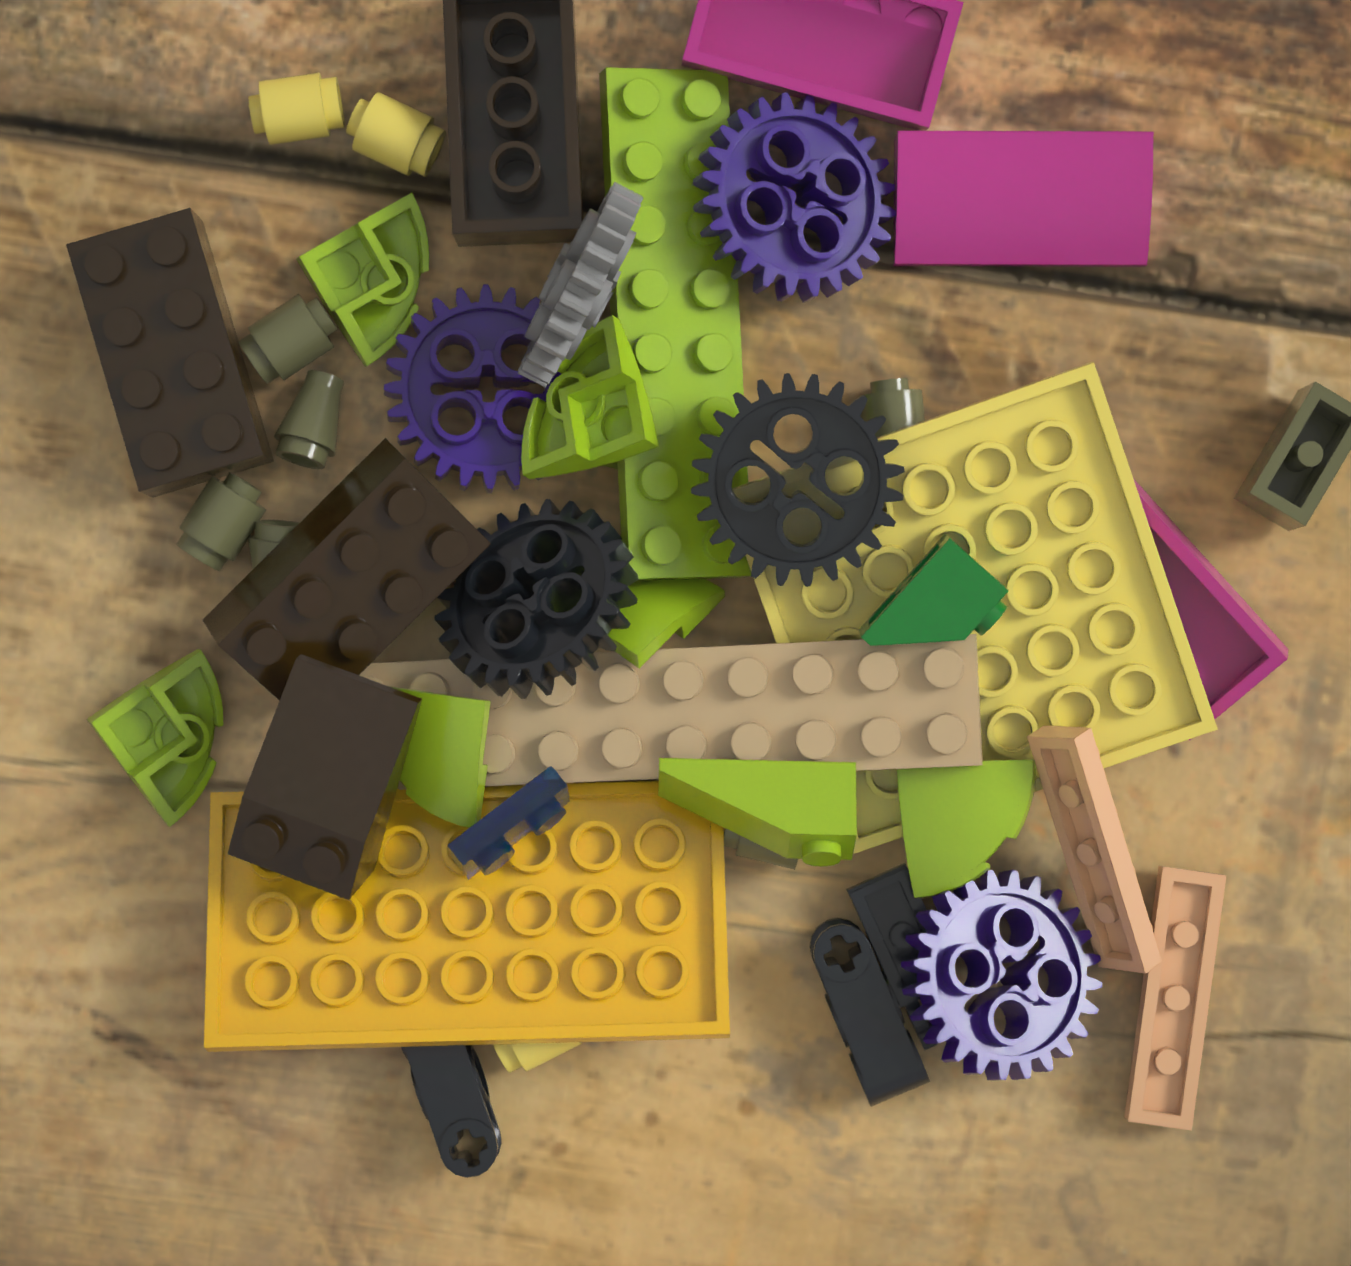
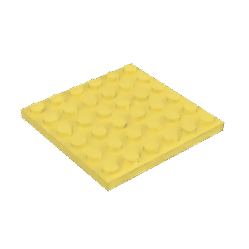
M1089 362L877 437L878 441L897 439L899 445L884 455L885 463L904 466L905 471L898 476L887 479V487L893 488L904 495L901 501L884 502L882 508L883 511L896 521L895 526L875 524L871 530L881 543V548L877 550L861 542L856 547V550L860 556L862 566L856 568L844 557L836 560L838 579L834 581L830 579L822 566L814 568L811 586L805 587L799 569H790L788 578L783 586L777 585L775 566L767 565L764 571L756 579L754 578L776 643L862 639L859 633L861 626L946 533L1008 589V593L1001 599L1007 608L998 621L983 635H979L975 630L971 632V634H977L983 761L1034 760L1027 736L1042 726L1091 728L1103 769L1218 730L1094 362ZM841 456L835 458L828 464L825 470L826 484L837 493L852 492L859 486L862 480L863 472L861 465L851 457ZM803 463L798 469L789 468L779 472L786 479V484L782 489L786 495L791 497L794 492L800 490L833 518L841 519L844 516L843 508L810 482L809 475L813 470L810 465ZM769 476L735 487L733 490L739 499L754 503L761 501L767 496L771 483ZM808 508L792 510L783 521L784 534L795 543L805 544L811 542L818 536L821 529L819 516ZM746 554L745 556L752 571L754 558ZM1037 767L1034 792L1043 789ZM897 769L856 771L857 837L853 854L903 837Z

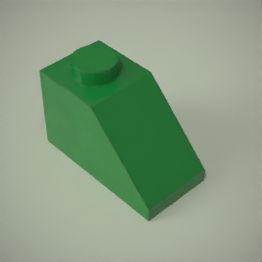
M945 533L861 626L859 633L861 638L870 646L962 641L973 630L979 635H983L1005 612L1007 606L1001 599L1008 593V589Z

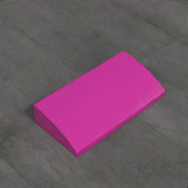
M698 0L681 66L695 70H707L726 76L731 80L778 93L788 92L789 96L800 99L809 95L814 97L815 103L828 106L831 103L837 104V109L916 131H926L931 124L964 2L957 0Z
M897 131L894 139V184L896 190H894V210H896V216L894 217V266L1145 267L1148 261L1151 226L1154 132Z
M1134 479L1214 719H1216L1288 659L1289 649Z

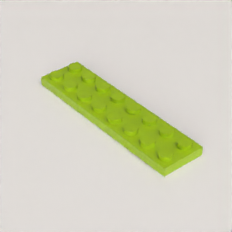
M606 67L599 73L605 197L614 182L643 196L641 207L631 227V230L636 232V236L619 268L621 274L617 285L611 291L613 294L610 298V316L614 315L620 320L636 358L648 396L659 447L617 461L622 541L634 557L629 564L638 574L639 580L637 581L751 576V570L746 556L734 564L728 562L731 550L735 545L730 538L714 545L709 541L713 533L721 526L718 520L698 521L697 514L711 505L710 497L691 494V488L699 483L708 481L709 473L694 468L692 461L699 458H711L713 450L699 439L700 435L705 433L720 436L724 429L718 424L713 414L718 410L734 418L739 413V410L735 404L733 394L739 392L744 395L738 278L736 280L731 278V273L737 260L730 255L715 261L712 256L722 244L719 236L701 237L700 232L713 222L710 214H701L693 210V206L709 195V192L692 185L693 179L704 171H710L709 168L698 160L699 155L708 147H716L710 138L714 131L722 125L729 127L727 118L730 117L728 77L707 70ZM747 466L735 473L732 480L733 488L748 483Z

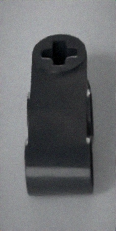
M842 918L826 920L816 928L811 936V957L827 994L824 996L846 1048H850V1059L870 1106L872 1107L929 1083V1077L909 1030H906L903 1025L905 1020L885 972L881 971L870 942L860 928L850 920ZM836 935H841L846 943L856 941L857 944L848 950L850 961L839 965L834 957L824 959V954L832 950L830 939Z
M472 1045L401 1047L411 1067V1077L417 1098L426 1119L430 1123L441 1159L446 1168L455 1175L466 1178L479 1176L486 1172L500 1152L502 1138L490 1102L487 1081L474 1047ZM463 1129H469L473 1138L484 1136L487 1141L480 1150L478 1159H473L469 1150L460 1152L457 1150L455 1145L463 1137Z

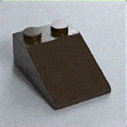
M300 654L294 662L242 796L228 855L349 900L375 870L422 699Z

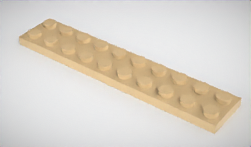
M970 634L962 641L870 646L865 640L859 639L658 649L640 669L615 651L594 652L593 654L599 666L596 671L587 668L581 663L575 667V685L571 686L560 675L554 679L551 695L546 696L533 683L526 699H521L511 688L502 697L497 696L487 684L479 688L450 659L371 663L359 675L390 687L491 701L483 764L488 765L485 786L659 779V758L856 762V771L983 765L977 634ZM399 781L397 789L406 790V787Z

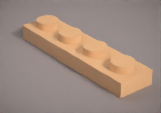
M1042 726L1028 735L1027 738L1087 930H1090L1092 934L1090 941L1094 954L1100 955L1101 961L1097 963L1098 967L1146 974L1160 964L1162 959L1092 729L1087 727Z
M1158 866L1151 925L1162 962L1143 975L1124 1118L1128 1122L1192 1131L1226 875Z

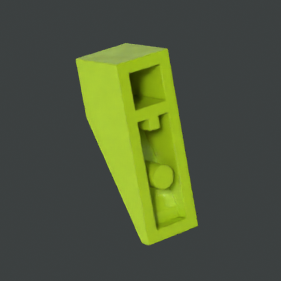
M659 758L658 796L787 859H802L805 864L819 867L838 864L841 860H852L857 837L856 762Z

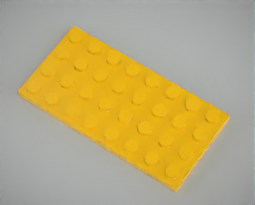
M659 781L485 786L480 829L463 827L445 821L416 804L406 795V790L397 789L375 870L355 894L347 900L228 855L244 792H210L204 1048L208 1052L730 1038L724 828L658 796Z

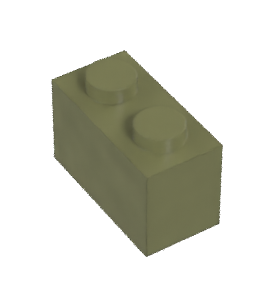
M1316 381L1299 389L1234 499L1287 531L1306 526L1351 450V402Z

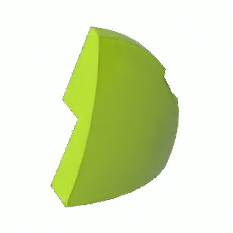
M413 193L406 195L296 258L328 313L365 367L382 357L396 344L397 335L406 332L411 324V316L417 313L419 309L418 305L413 303L418 291L420 276L422 273L429 271V244L425 222Z
M611 315L598 322L596 327L592 326L589 330L587 329L571 360L566 358L564 361L562 360L558 369L561 375L556 377L549 386L546 402L538 397L533 398L525 422L522 439V475L526 478L551 477L591 469L659 447L648 396L636 358L620 320Z
M706 579L636 581L629 585L628 588L638 599L637 604L620 608L621 613L631 623L629 628L611 629L608 635L617 646L615 652L640 669L674 633L684 639L725 597V591Z
M200 649L191 652L158 671L86 719L168 827H171L183 817L194 805L213 774L217 762L209 756L213 744L215 726L221 727L224 725L223 706L216 677Z
M391 687L422 699L400 777V782L406 787V795L429 813L445 821L463 827L480 829L488 765L483 764L491 701Z
M1035 760L983 761V765L897 769L903 838L914 898L933 897L946 890L954 891L966 883L979 878L990 869V864L986 861L997 851L1006 837L1010 839L1017 838L1027 818L1034 795L1036 780Z

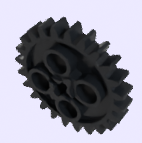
M790 373L784 374L781 392L775 394L772 393L763 379L758 380L757 391L759 400L751 403L744 395L736 392L733 394L739 413L734 418L718 410L713 414L718 424L724 429L720 436L705 433L700 435L699 439L712 449L713 453L711 458H699L692 461L694 468L709 473L708 481L699 483L691 488V494L710 497L711 505L697 514L698 521L718 520L721 526L713 533L709 541L714 545L730 538L735 545L731 550L728 562L734 564L746 554L754 558L751 577L755 579L764 571L767 565L776 567V580L779 586L784 585L790 569H799L805 587L811 586L813 570L820 566L823 567L832 581L837 580L838 569L836 560L844 557L856 568L861 567L862 564L856 547L861 542L877 550L882 546L876 535L871 531L874 525L895 526L896 521L883 511L882 508L884 502L901 501L904 495L893 488L887 487V479L898 476L905 471L904 466L885 463L884 455L894 450L899 443L897 439L877 440L874 434L883 426L886 418L880 415L864 421L860 415L868 399L862 395L848 406L841 402L844 393V383L840 381L832 387L826 396L819 393V379L816 374L810 376L804 391H796ZM790 414L806 418L812 429V437L809 444L803 450L797 452H787L781 449L773 436L774 427L782 417ZM755 440L761 441L794 469L801 467L804 462L813 468L809 475L810 482L842 507L844 516L841 519L833 518L800 490L794 492L791 497L786 495L782 491L786 484L784 476L756 455L750 448L751 443ZM841 456L857 460L863 472L859 486L848 493H837L831 490L825 481V470L828 464ZM757 466L769 476L770 490L761 501L754 503L745 502L734 493L732 480L735 473L741 468ZM797 508H808L814 511L821 520V529L818 536L805 544L789 540L783 530L785 517Z
M545 499L538 515H535L529 506L523 503L520 505L518 520L512 523L504 514H497L498 530L493 534L480 527L477 528L491 544L453 581V588L445 589L437 597L447 608L435 615L434 618L445 631L438 639L450 652L449 659L479 688L487 684L497 696L502 697L511 688L521 699H526L533 683L548 696L552 694L555 677L560 675L571 686L575 685V667L582 663L587 668L596 671L599 666L593 653L598 648L615 651L617 646L608 634L611 629H627L631 624L621 613L620 608L633 606L638 601L628 588L629 585L639 580L638 574L629 564L634 557L623 543L622 537L609 521L604 523L592 508L583 513L575 502L570 500L560 512L551 499Z

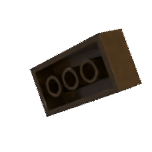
M443 0L452 234L458 247L573 241L584 220L574 0Z
M187 208L66 244L138 491L154 498L207 482L211 476L221 478L227 476L229 472L234 474L274 462L208 236L201 218L191 208Z
M385 438L203 619V622L218 646L280 701L294 662L300 654L360 675L491 543Z

